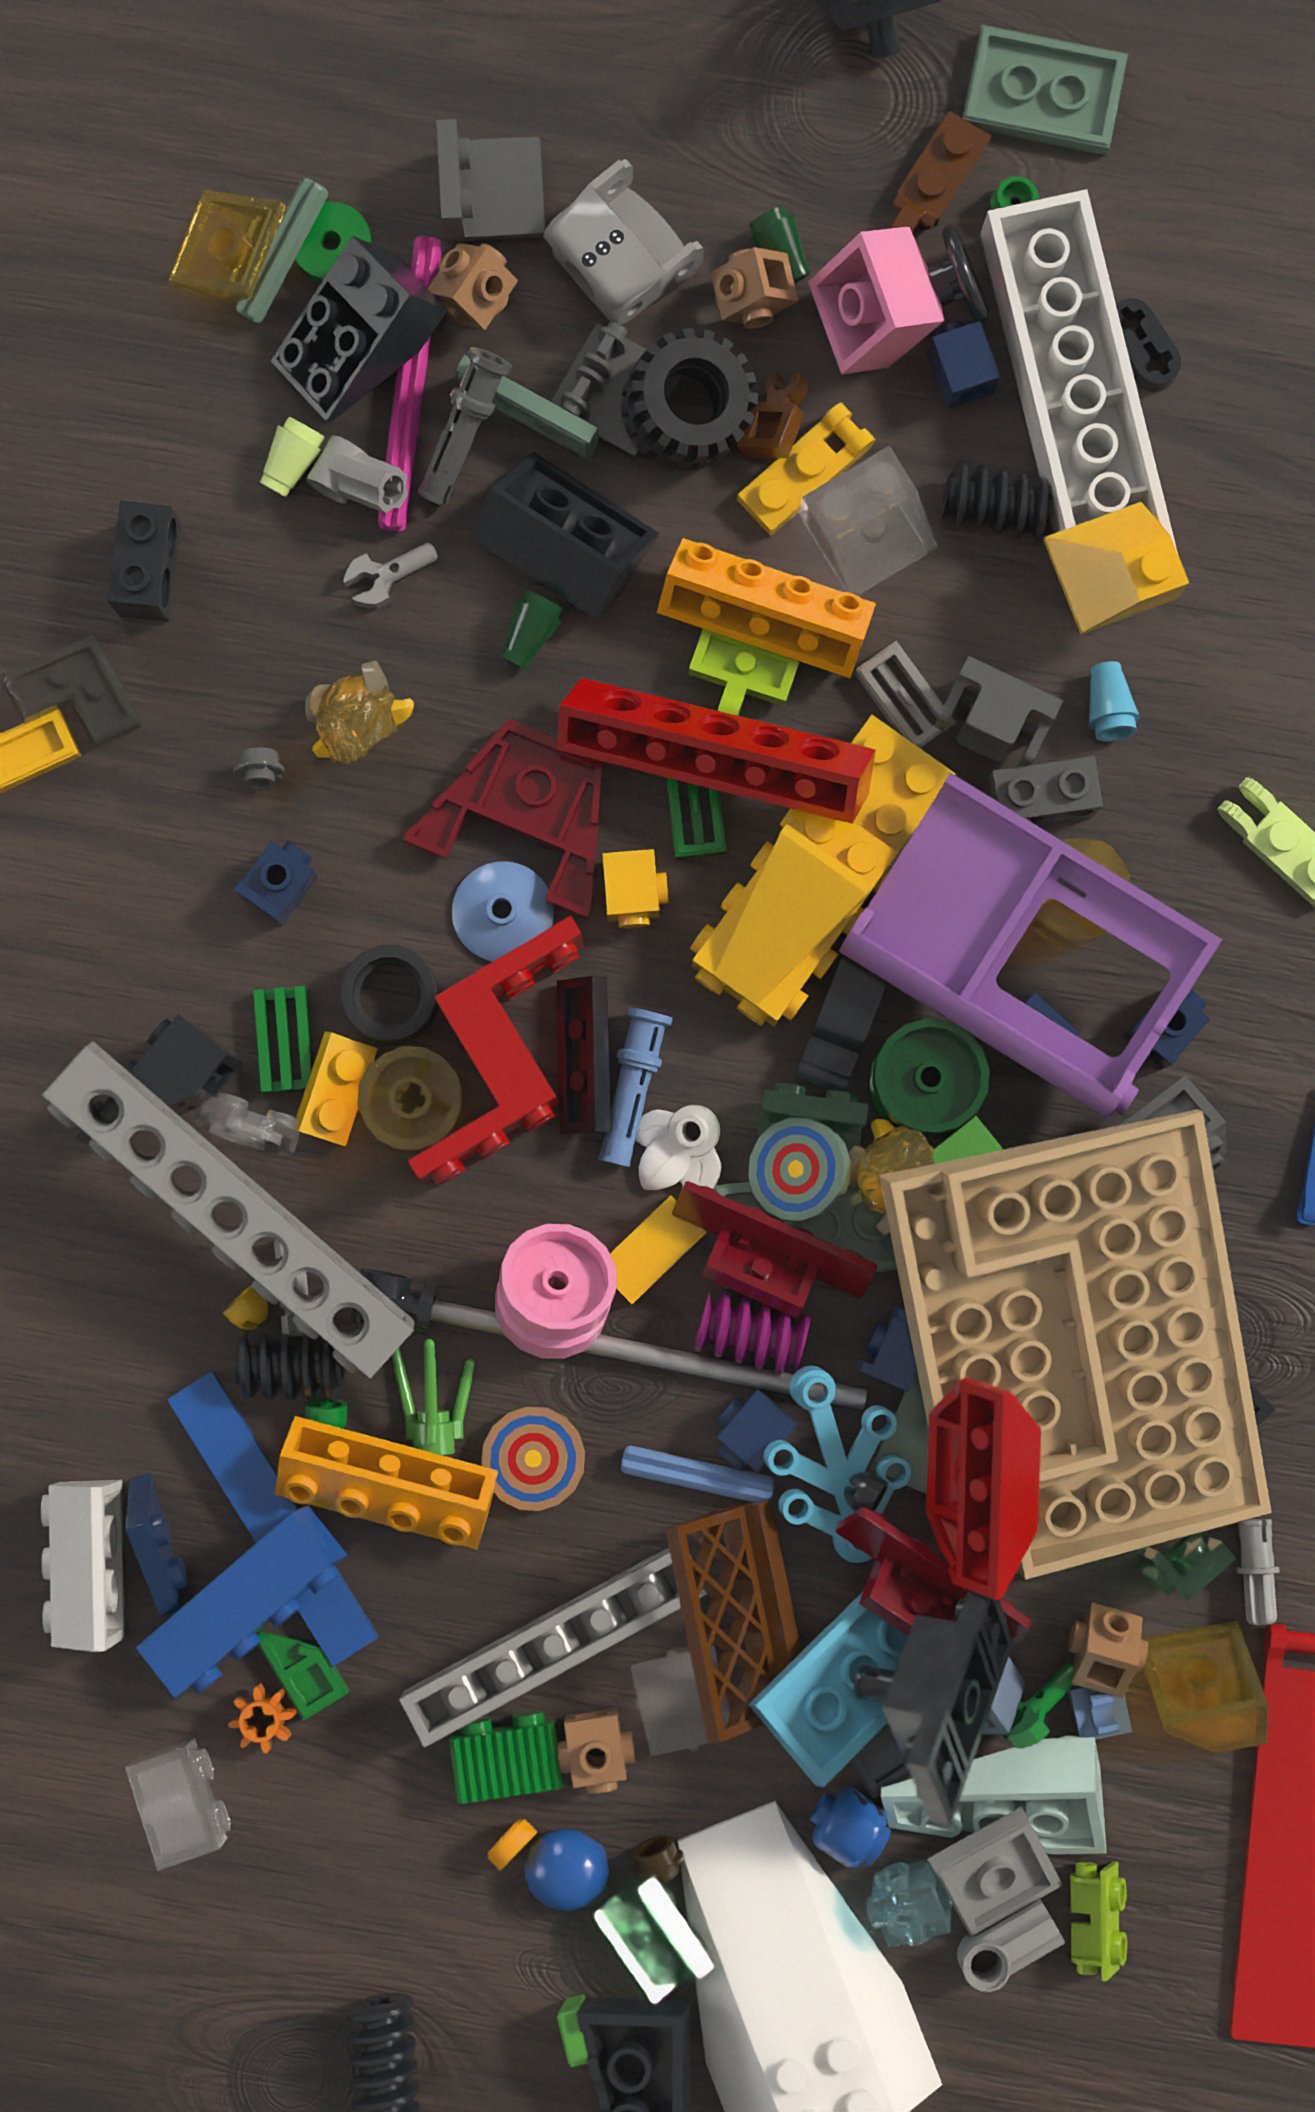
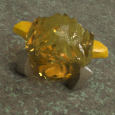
M377 661L363 663L362 675L360 676L357 674L338 679L331 685L320 684L315 686L305 701L307 720L316 723V729L320 740L313 745L312 751L318 758H330L332 762L339 761L344 764H350L351 761H357L359 757H365L368 750L372 749L381 739L395 733L397 726L399 728L403 727V722L412 715L414 702L411 699H395L394 694L388 688L387 679Z
M876 1119L871 1123V1129L875 1138L873 1143L867 1149L854 1146L848 1153L851 1161L849 1186L859 1189L858 1191L861 1193L863 1202L870 1207L871 1211H877L883 1215L876 1228L884 1236L890 1234L879 1175L934 1164L933 1148L928 1145L925 1135H922L920 1131L909 1130L904 1125L895 1128L888 1120Z

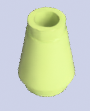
M288 417L283 427L279 425L277 427L260 483L287 497L289 491L293 489L321 454L322 450L319 447L324 436L301 422Z

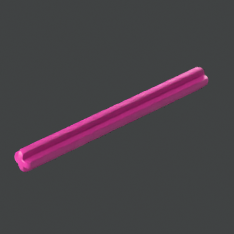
M418 236L414 240L410 271L428 289L439 273L442 247L440 240L437 238ZM430 337L419 353L397 369L385 463L399 467L408 476L406 482L408 495L400 509H391L387 514L379 511V527L387 531L401 532L406 528Z

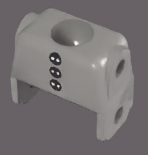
M627 159L616 161L589 183L577 199L551 221L543 235L544 239L552 247L553 255L604 316L608 320L617 322L620 325L629 322L645 308L668 296L695 274V270L703 262L704 248L698 241L689 242L686 246H683L678 236L661 215L643 198L628 188L633 181V166Z

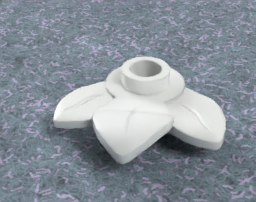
M688 1105L675 1113L657 1109L641 1117L635 1140L647 1147L639 1164V1179L643 1189L661 1190L673 1186L679 1181L682 1185L686 1181H690L699 1186H707L714 1189L722 1167L719 1156L714 1148L719 1140L720 1125L711 1110L701 1105ZM690 1121L695 1122L700 1127V1137L696 1141L689 1139L685 1133V1127Z

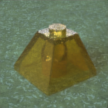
M1238 1621L1141 1638L1148 1641L1147 1657L1142 1669L1164 1732L1213 1753L1267 1744L1269 1705Z

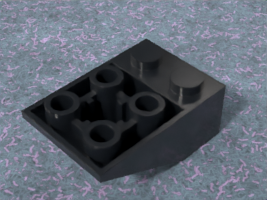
M351 236L271 362L326 421L332 422L419 353L448 309L391 251Z
M178 1014L173 1021L168 1018L164 1019L147 1040V1043L151 1045L149 1050L139 1062L132 1059L124 1068L180 1116L210 1103L243 1063L196 1024ZM109 1096L104 1103L98 1100L92 1105L94 1113L100 1119L113 1121L118 1118L119 1106L113 1097ZM83 1130L75 1137L85 1144H89L93 1139ZM145 1130L137 1131V1132H135V1134H138V1133H140V1132H142V1131H145Z

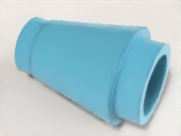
M1108 661L1094 665L1090 669L1089 728L1095 731L1096 739L1100 741H1118L1134 735L1137 731L1136 723L1139 721L1140 716L1122 672L1121 664L1115 661Z

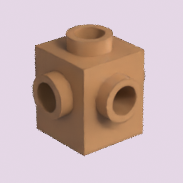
M458 243L443 258L440 264V271L428 287V290L448 309L446 313L457 324L486 330L494 316L500 313L506 306L509 298L508 295L518 280L504 267L506 264L504 256L487 244H481L478 247Z
M756 247L744 249L731 254L728 258V263L711 272L715 301L722 321L741 323L747 329L760 328L770 324L773 321V315L798 302L787 253Z
M1091 1603L1083 1622L1074 1621L1068 1638L1067 1651L1074 1653L1071 1684L1123 1698L1136 1671L1141 1672L1147 1657L1148 1641L1141 1639L1143 1617L1123 1612L1116 1608Z
M618 1707L566 1715L564 1721L566 1741L557 1742L561 1773H571L573 1788L585 1786L586 1793L589 1794L617 1789V1781L626 1780V1764L635 1763L631 1731L621 1732ZM592 1748H599L605 1754L600 1757H594L588 1751Z

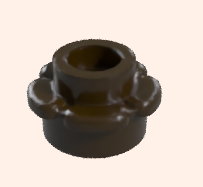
M668 1835L651 1838L639 1845L633 1853L638 1866L635 1874L642 1880L649 1878L652 1884L667 1882L678 1874V1865L684 1859V1852L675 1846L672 1838Z

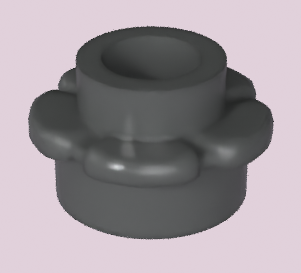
M254 747L245 749L238 754V765L233 768V773L236 777H239L240 781L244 782L246 788L267 790L274 787L275 781L282 778L284 766L279 763V753L270 748Z

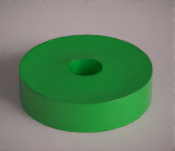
M324 202L295 258L299 270L309 280L319 285L322 283L351 236L372 243L369 227L362 215L344 203ZM329 239L340 241V245L334 250H327L323 247L324 243Z

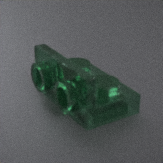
M1202 1533L1195 1537L1188 1535L1179 1539L1167 1551V1555L1170 1558L1168 1561L1159 1552L1148 1546L1134 1550L1142 1560L1136 1567L1137 1570L1156 1591L1160 1590L1166 1597L1174 1593L1186 1601H1189L1236 1559L1221 1541Z

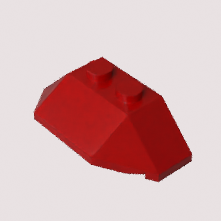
M967 1377L959 1380L954 1389L945 1395L929 1412L926 1514L938 1546L951 1566L948 1572L952 1583L998 1600L1004 1596L1038 1531L1042 1429L1011 1391Z

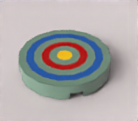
M790 1117L771 1125L758 1138L750 1155L748 1177L755 1198L767 1212L782 1220L810 1222L830 1213L836 1207L833 1205L839 1200L840 1195L845 1194L850 1183L851 1161L846 1144L827 1125L810 1118Z

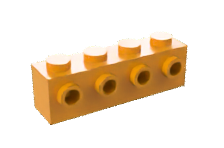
M682 538L667 572L657 613L851 678L876 603L862 599L853 593L841 592L812 582L803 576H794L764 566L758 561L744 559L714 549L708 544L696 543Z
M295 1416L280 1454L275 1495L288 1498L295 1503L314 1505L339 1512L347 1517L362 1518L391 1526L399 1531H410L442 1540L450 1545H461L477 1550L490 1510L498 1470Z

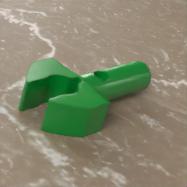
M1065 1663L1029 1700L1018 1702L1017 1713L1011 1731L1008 1734H1001L1005 1740L1009 1739L1015 1748L1022 1749L1035 1745L1050 1732L1043 1723L1045 1714L1075 1685L1071 1684L1072 1663Z

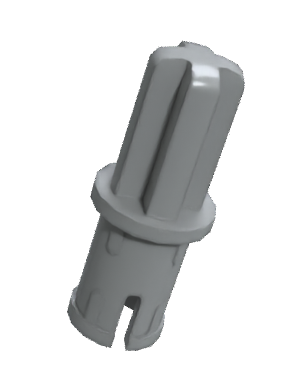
M1247 1519L1238 1522L1241 1567L1237 1568V1574H1243L1246 1620L1252 1625H1270L1277 1620L1274 1573L1279 1572V1566H1274L1272 1519Z

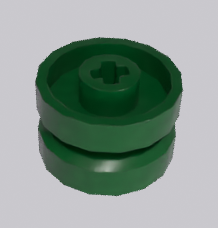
M926 1018L905 1024L884 1042L869 1067L867 1091L873 1111L880 1119L888 1120L897 1132L905 1138L929 1141L950 1135L978 1112L988 1093L990 1070L982 1047L968 1031L950 1021ZM924 1071L932 1073L931 1082H936L937 1086H925L921 1081V1074Z

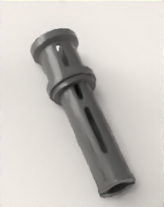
M470 347L467 357L470 359L467 370L460 386L454 387L450 395L452 398L450 402L454 405L450 417L431 458L426 475H424L421 485L417 490L425 499L440 505L448 504L453 486L468 455L482 419H487L489 415H492L495 409L492 400L503 375H509L512 369V365L505 359L477 347Z

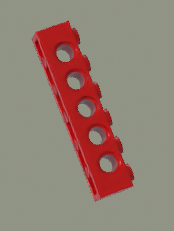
M580 678L562 701L559 708L556 749L559 751L853 824L869 795L876 749L585 678Z

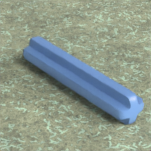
M632 1445L627 1446L623 1453L621 1471L624 1474L749 1502L767 1501L772 1498L774 1479L767 1475L744 1470L739 1471L731 1467Z

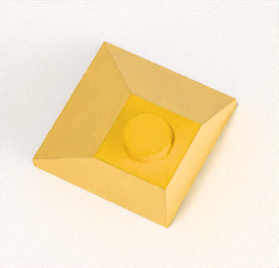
M1142 502L1054 533L1043 539L1081 635L1177 600L1189 584L1170 534Z

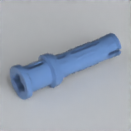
M628 1007L627 1016L631 1018L625 1045L623 1049L618 1050L616 1056L618 1058L617 1063L622 1065L610 1109L611 1132H605L600 1154L598 1155L600 1160L628 1167L631 1164L633 1146L652 1072L657 1073L658 1068H661L662 1060L658 1055L665 1027L671 1026L673 1020L672 1017Z

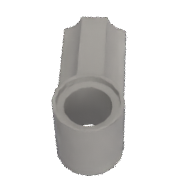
M335 435L330 437L306 478L310 486L333 501L346 504L347 500L350 499L386 514L391 509H400L408 495L406 489L408 476L399 467L369 457L353 443Z
M1038 1899L985 1931H981L971 1937L967 1934L958 1946L957 1959L966 1980L973 1988L981 1992H992L1006 1984L1010 1975L1061 1946L1065 1941L1041 1899ZM983 1950L995 1952L997 1959L990 1970L978 1972L971 1968V1961L978 1952Z

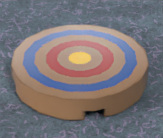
M526 1406L508 1412L492 1426L483 1444L481 1466L498 1470L494 1493L501 1501L519 1510L541 1511L559 1505L575 1491L584 1473L585 1449L579 1431L566 1416L548 1407Z

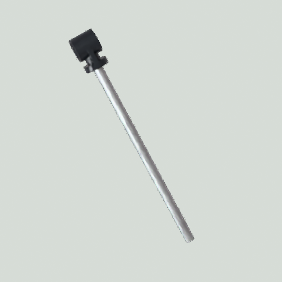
M361 1268V1275L414 1320V1333L427 1335L432 1320L504 1335L496 1319L495 1312L435 1300L438 1284L424 1282L422 1292L411 1290L412 1278L386 1271ZM353 1308L350 1320L363 1324L364 1318L362 1314ZM602 1334L583 1351L791 1395L790 1382L794 1374L783 1372L782 1375H778L775 1370L757 1369L751 1365ZM822 1383L811 1385L808 1390L809 1399L814 1400L822 1395L824 1390ZM835 1383L836 1394L831 1404L863 1410L867 1395L866 1389Z

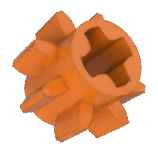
M259 1683L254 1687V1699L252 1701L240 1695L234 1700L235 1706L242 1713L240 1716L232 1719L228 1723V1727L240 1728L241 1733L244 1735L240 1743L241 1748L246 1747L252 1741L260 1743L263 1753H268L272 1747V1737L274 1735L283 1741H287L292 1735L290 1730L283 1726L285 1720L294 1717L297 1710L294 1708L285 1709L281 1701L285 1694L283 1688L277 1691L275 1695L265 1694L262 1683ZM259 1706H262L264 1715L274 1716V1720L266 1730H263V1725L260 1721L253 1722L251 1718L259 1709Z

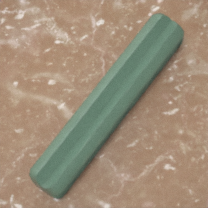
M308 178L301 180L236 304V310L254 322L260 323L263 321L328 197V191L315 181Z

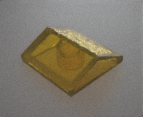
M203 189L168 281L174 286L225 304L251 299L286 205L276 200Z

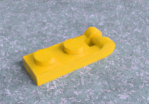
M842 402L835 405L816 426L793 445L788 459L778 458L738 494L737 501L770 536L775 534L863 456L875 443L876 439L866 428L860 430L850 420L852 413ZM835 433L846 444L837 454L826 443Z

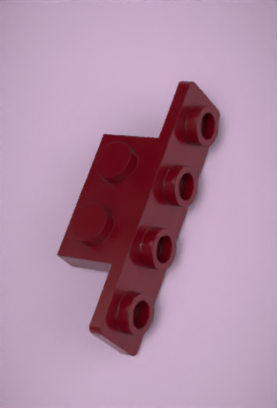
M690 1181L684 1183L672 1211L675 1217L718 1235L701 1276L795 1318H798L804 1307L814 1279H818L856 1297H862L878 1267L877 1264L864 1259L853 1250L837 1247L817 1238L808 1230L794 1228L769 1217L758 1208L744 1206L720 1195L710 1187L699 1186Z
M861 1508L839 1521L835 1532L875 1559L859 1601L860 1605L906 1636L909 1635L916 1615L954 1621L957 1602L961 1597H966L968 1590L952 1583L948 1569L951 1567L949 1563L932 1553L931 1548L925 1543L910 1538L891 1525L889 1520L878 1512ZM1000 1598L1012 1638L1027 1632L1031 1619L1016 1610L1014 1604L1009 1600Z

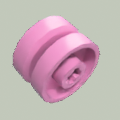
M545 1224L524 1232L508 1249L501 1266L499 1282L495 1292V1316L503 1334L520 1350L539 1358L564 1359L585 1351L600 1336L617 1288L616 1266L607 1248L590 1232L569 1224Z

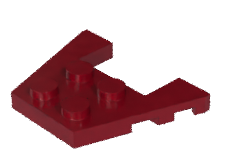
M508 719L467 764L465 771L447 791H443L431 804L432 807L416 825H412L406 832L403 840L406 844L448 860L467 814L472 813L560 850L565 854L546 895L545 902L588 920L592 905L603 761L556 750V738Z

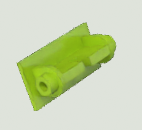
M1112 1861L1100 1873H1097V1864L1078 1862L1075 1863V1872L1070 1874L1071 1913L1090 1914L1091 1923L1078 1921L1071 1923V1962L1076 1964L1077 1973L1082 1975L1098 1974V1967H1101L1102 1981H1108L1120 1969V1965L1123 1966L1125 1964L1127 1956V1937L1125 1932H1119V1911H1123L1126 1904V1882L1124 1878L1118 1877V1861Z

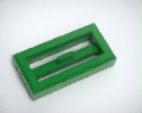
M666 777L675 860L686 859V857L690 856L705 857L708 854H726L720 791L708 788L714 842L705 843L698 785L687 783L694 844L685 845L678 782L675 779Z
M303 985L294 986V988L281 987L274 988L273 990H253L261 1092L275 1093L305 1090L313 1068L307 987ZM295 999L301 1067V1079L292 1080L286 1000ZM267 1001H275L281 1081L273 1082Z

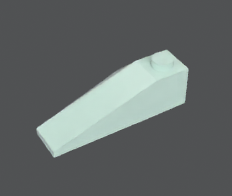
M1069 1735L1060 1738L1042 1739L1039 1743L1026 1748L1013 1747L974 1759L951 1827L929 1821L922 1801L917 1797L913 1779L881 1788V1799L884 1811L887 1814L889 1828L952 1838L962 1830L977 1832L1022 1807L1047 1854H1106L1101 1772L1095 1737L1080 1738Z

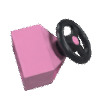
M947 225L942 230L943 241L950 261L945 263L940 262L927 268L910 227L860 232L808 281L841 375L889 368L944 321L943 306L963 297L975 321H981V323L987 321L989 312L964 243L955 226Z

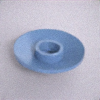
M501 861L483 865L472 871L462 881L455 893L452 904V920L455 931L463 945L479 958L493 962L552 927L554 906L545 902L549 889L534 871L521 864ZM498 901L510 903L512 906L510 915L503 919L495 917L492 913L494 904Z

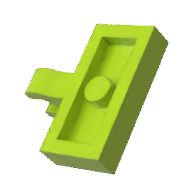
M703 629L688 674L726 687L717 711L739 716L746 694L785 706L800 661Z

